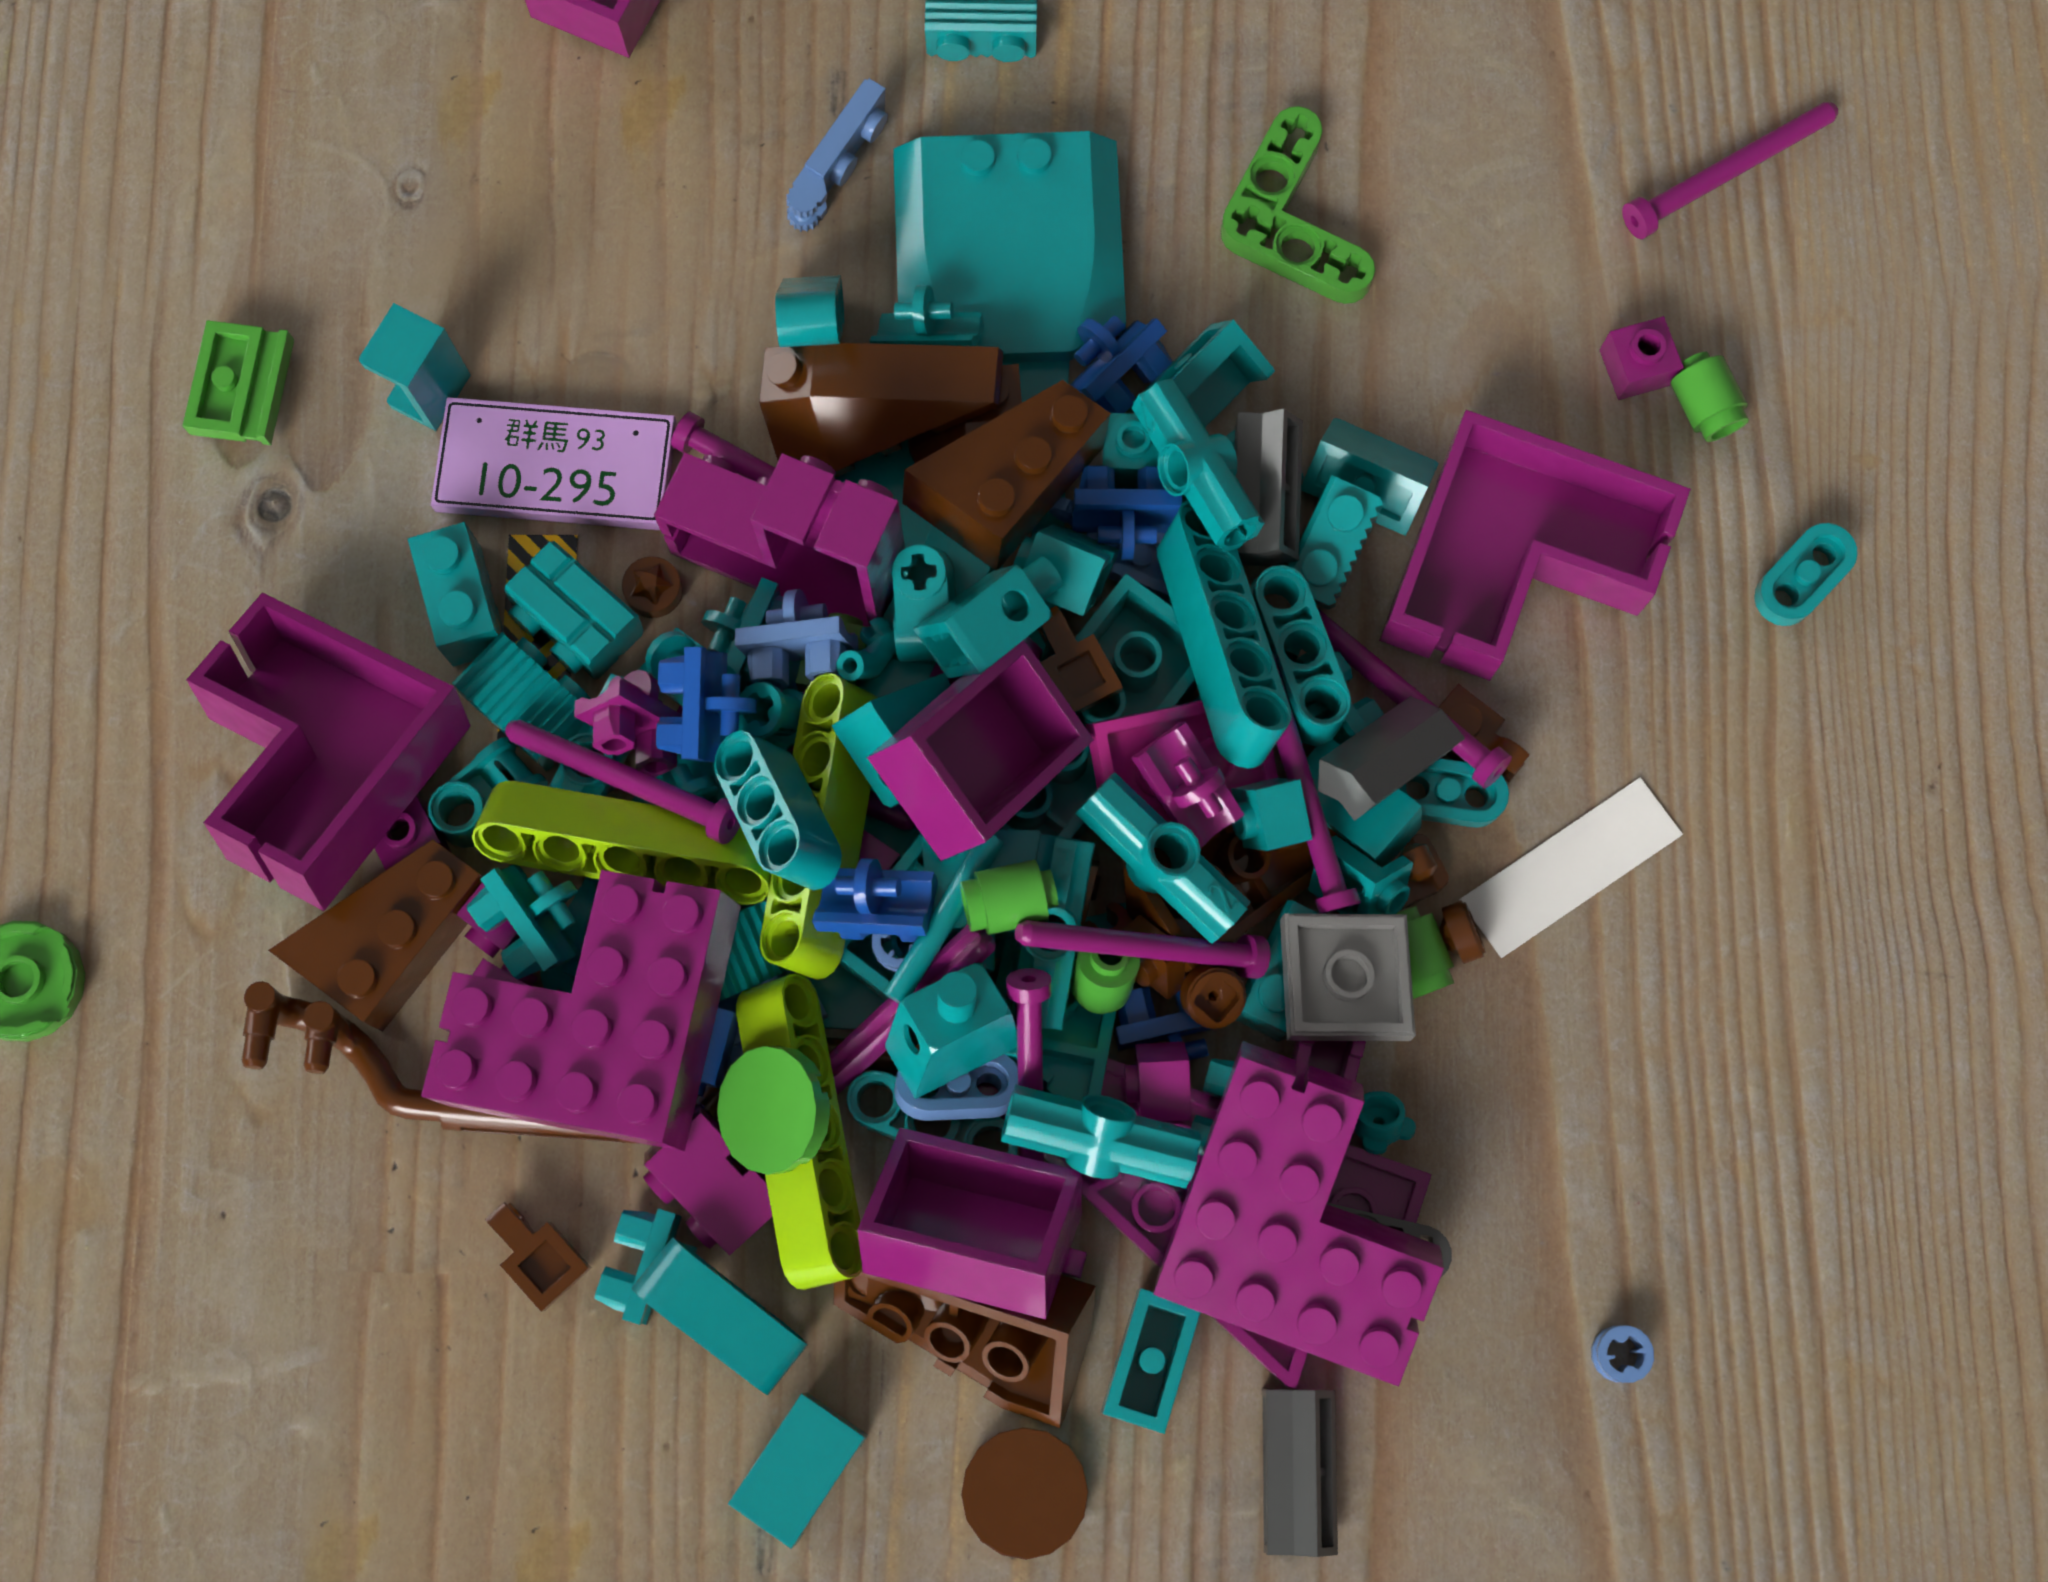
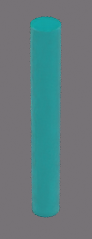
M993 835L987 842L971 848L933 910L927 936H918L883 992L893 1001L901 1002L917 988L964 910L960 882L974 879V872L990 868L1004 845V842L997 836Z

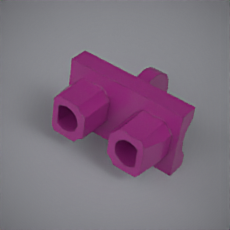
M636 670L624 678L615 676L610 681L607 690L600 696L592 699L582 697L575 701L574 717L593 727V748L607 755H620L635 749L636 770L653 777L660 776L677 767V753L657 748L656 728L660 717H682V714L664 705L662 700L658 699L660 691L658 680L650 673Z
M1186 722L1177 723L1131 757L1171 822L1180 823L1189 828L1197 837L1200 848L1206 845L1219 831L1244 816L1243 811L1224 783L1226 779L1219 767L1212 764Z

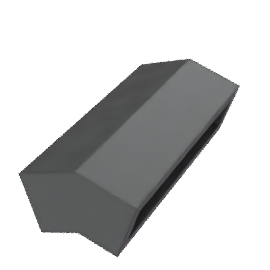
M1284 408L1265 413L1238 412L1234 443L1238 461L1236 478L1265 522L1256 537L1248 540L1237 549L1242 565L1271 566L1299 561L1303 420Z
M1410 696L1319 759L1318 791L1338 800L1355 821L1445 756L1462 742L1465 737L1441 708Z
M1262 1389L1264 1553L1267 1555L1308 1557L1338 1555L1335 1390Z

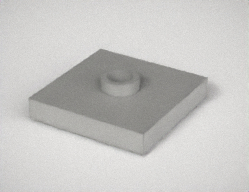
M1284 913L1280 919L1287 1041H1411L1416 1036L1407 915Z

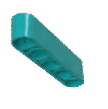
M1187 500L1180 506L1156 549L1158 562L1215 745L1219 753L1228 762L1242 768H1256L1265 761L1292 719L1291 708L1238 550L1222 552L1219 546L1215 545Z

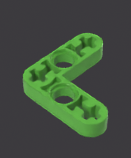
M1300 106L1289 107L1281 111L1274 119L1228 203L1222 219L1221 239L1227 249L1242 258L1333 301L1343 304L1355 303L1363 299L1369 292L1373 280L1375 266L1370 254L1355 244L1285 212L1317 154L1322 135L1321 121L1314 112ZM1296 128L1305 131L1304 138L1297 140L1291 152V157L1289 158L1282 154L1285 149L1287 135L1292 134ZM1265 170L1278 171L1286 179L1287 185L1278 192H1267L1259 187L1256 177ZM1247 218L1256 221L1255 230L1251 229L1246 236L1237 232L1238 224H1243ZM1274 228L1278 231L1275 234L1272 249L1265 247L1267 238L1270 239L1271 230ZM1291 239H1300L1310 245L1313 255L1304 262H1294L1285 257L1281 247ZM1322 252H1325L1330 256L1328 263L1324 265L1323 272L1319 273L1316 270L1319 267ZM1347 266H1352L1357 269L1356 277L1351 278L1348 284L1338 280L1340 272H1343Z

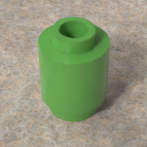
M1705 351L1682 361L1684 368L1671 380L1670 385L1694 432H1701L1706 442H1713L1736 432L1748 423L1749 419L1744 411L1748 407V403L1724 356L1710 357L1709 353Z
M1035 859L974 872V879L960 882L961 897L970 932L985 929L987 935L1014 930L1019 923L1026 920L1048 922V909L1058 907L1057 890L1050 869L1040 871Z
M1417 906L1398 912L1397 914L1407 915L1413 999L1453 984L1454 980L1449 969L1454 967V964L1433 913L1420 916Z
M1078 952L1071 980V990L1075 999L1084 1009L1095 1014H1107L1122 1008L1131 996L1140 967V958Z

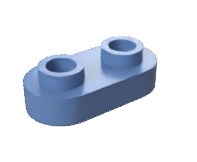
M1004 1054L935 1089L936 1095L934 1097H919L917 1099L914 1098L898 1071L894 1088L895 1099L905 1114L922 1121L999 1117L1006 1114L1011 1093L1014 1090L1015 1084L1018 1085V1066L1010 1057ZM982 1083H990L997 1088L998 1093L987 1096L982 1094L977 1086Z

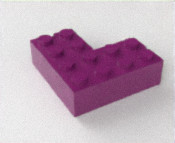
M1465 410L1451 441L1379 641L1428 659L1434 649L1442 651L1443 655L1440 663L1490 681L1504 661L1532 578L1638 616L1657 591L1671 546H1668V544L1675 537L1691 489Z
M684 452L654 513L661 533L665 534L664 540L672 555L754 589H757L762 577L778 583L781 596L783 597L787 590L801 589L806 595L809 605L826 604L828 617L830 613L848 614L862 620L863 626L866 627L871 626L869 621L872 619L883 617L894 597L893 562L897 555L905 549L898 500L893 499V494L887 488L866 479H860L858 484L849 480H845V482L836 480V471L830 465L811 456H802L801 460H797L782 453L771 477H759L756 482L736 474V468L719 457L704 455L703 459Z
M262 592L229 630L246 665L253 672L248 678L231 645L220 640L186 679L210 720L265 748L203 823L228 861L268 882L275 879L281 889L325 911L471 725L454 686Z
M601 870L572 992H562L453 972L439 1023V1028L450 1032L448 1041L435 1040L421 1097L450 1107L685 1152L741 906L721 890L667 881L666 886H664L656 879Z
M1242 1041L1160 1265L1153 1295L1399 1387L1419 1335L1417 1319L1424 1322L1444 1270L1441 1248L1434 1243L1327 1204L1365 1102L1363 1085L1308 1065L1304 1076V1090L1293 1087L1296 1078L1297 1060Z

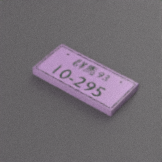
M447 397L431 507L435 512L660 530L654 513L670 482L674 448L671 446V439L677 426L676 419L673 415Z

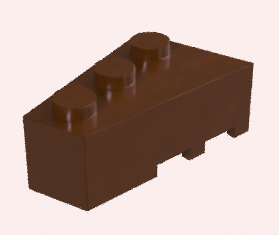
M1061 380L904 470L902 504L988 566L997 570L1083 472V468L1088 466L1103 449L1111 413L1066 381Z
M432 839L268 951L359 1020L383 1032L468 924L456 914L482 883L480 879L483 876Z

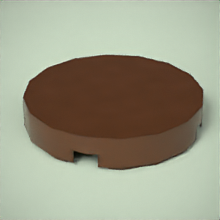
M1022 1427L999 1432L978 1448L965 1470L961 1496L966 1520L982 1543L1003 1556L1027 1560L1049 1555L1073 1537L1085 1516L1088 1488L1083 1466L1068 1444L1048 1431Z

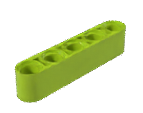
M825 673L816 677L805 690L800 709L793 756L840 845L842 853L840 868L856 869L859 861L871 785L836 735L832 725L878 697L836 674ZM771 873L760 936V950L762 956L769 963L816 980L826 978L835 971L841 961L845 945V939H842L838 932L816 931L812 923L814 911L818 908L821 900L822 889L811 890Z
M504 781L498 783L492 789L472 834L474 846L480 853L498 862L599 879L601 870L656 879L664 886H666L667 881L717 889L723 891L736 903L742 905H753L762 902L768 895L771 873L764 871L758 864L741 826L729 843L721 844L707 837L706 826L657 805L519 781Z
M794 973L743 990L737 999L736 1016L743 1054L746 1051L762 1046H783L798 1049L816 1064L822 1075L816 1076L820 1082L821 1091L828 1092L830 1102L828 1132L818 1153L808 1163L800 1164L793 1171L782 1174H765L784 1275L795 1288L806 1290L852 1279L860 1275L862 1263L858 1227L861 1221L818 995L810 980L804 975Z

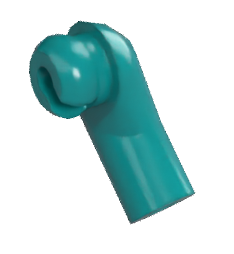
M882 617L874 618L869 621L870 627L861 628L860 639L867 645L864 650H848L841 653L838 657L836 668L838 674L843 679L848 681L875 679L896 654L894 630L891 629L887 619Z

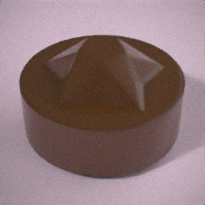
M650 556L638 559L627 568L622 579V592L634 612L647 618H659L671 613L678 606L683 594V585L677 570L670 562L660 557Z
M1461 900L1442 907L1444 917L1439 930L1447 950L1459 955L1463 964L1484 957L1486 950L1467 903H1463Z
M1202 964L1190 971L1185 977L1180 990V1000L1185 1012L1195 1022L1206 1028L1217 1029L1233 1023L1240 1016L1246 1003V990L1240 977L1226 966Z

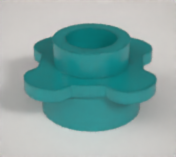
M1372 1091L1364 1094L1365 1102L1354 1132L1363 1141L1362 1147L1366 1152L1376 1155L1386 1152L1387 1146L1399 1139L1410 1140L1413 1138L1416 1124L1413 1119L1405 1117L1404 1104L1398 1097L1385 1091Z

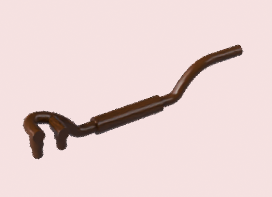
M263 981L251 984L245 991L244 1002L247 1006L243 1029L245 1042L241 1059L245 1068L260 1070L265 1067L268 1061L271 1040L275 1039L276 1028L279 1025L305 1032L304 1039L307 1041L303 1064L306 1072L324 1074L329 1068L332 1046L335 1047L355 1066L367 1083L377 1104L390 1115L409 1120L441 1122L443 1130L640 1144L450 1107L421 1097L422 1090L406 1088L374 1041L329 1003L324 1001L312 1003L285 996L269 983ZM826 1037L829 1053L845 1038ZM887 1050L865 1069L870 1071L898 1072ZM708 1086L705 1089L704 1096L697 1097L695 1105L696 1107L701 1103L716 1120L718 1119L717 1108L720 1089Z

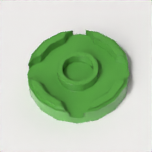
M11 921L0 925V1039L5 1041L30 1042L54 1033L72 1017L83 997L86 973L80 952L65 934L37 921Z
M762 1046L746 1051L730 1066L721 1084L717 1108L721 1136L732 1157L750 1171L766 1175L793 1171L800 1164L808 1163L818 1153L827 1135L830 1116L828 1092L821 1091L820 1082L816 1076L822 1075L816 1064L798 1049L783 1046Z

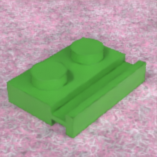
M206 320L182 427L190 435L246 442L248 439L261 441L265 445H272L294 345V338L289 331L279 329V332L265 331L263 327Z

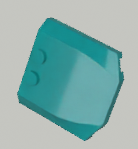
M1091 131L928 136L916 138L893 149L898 302H912L914 289L917 285H930L934 293L935 302H953L954 312H983L984 330L978 346L999 347L1004 352L1003 363L1070 361L1074 359V354L1084 345L1077 328L1087 318L1093 319L1103 326L1114 315L1125 325V328L1117 336L1126 329L1116 140Z

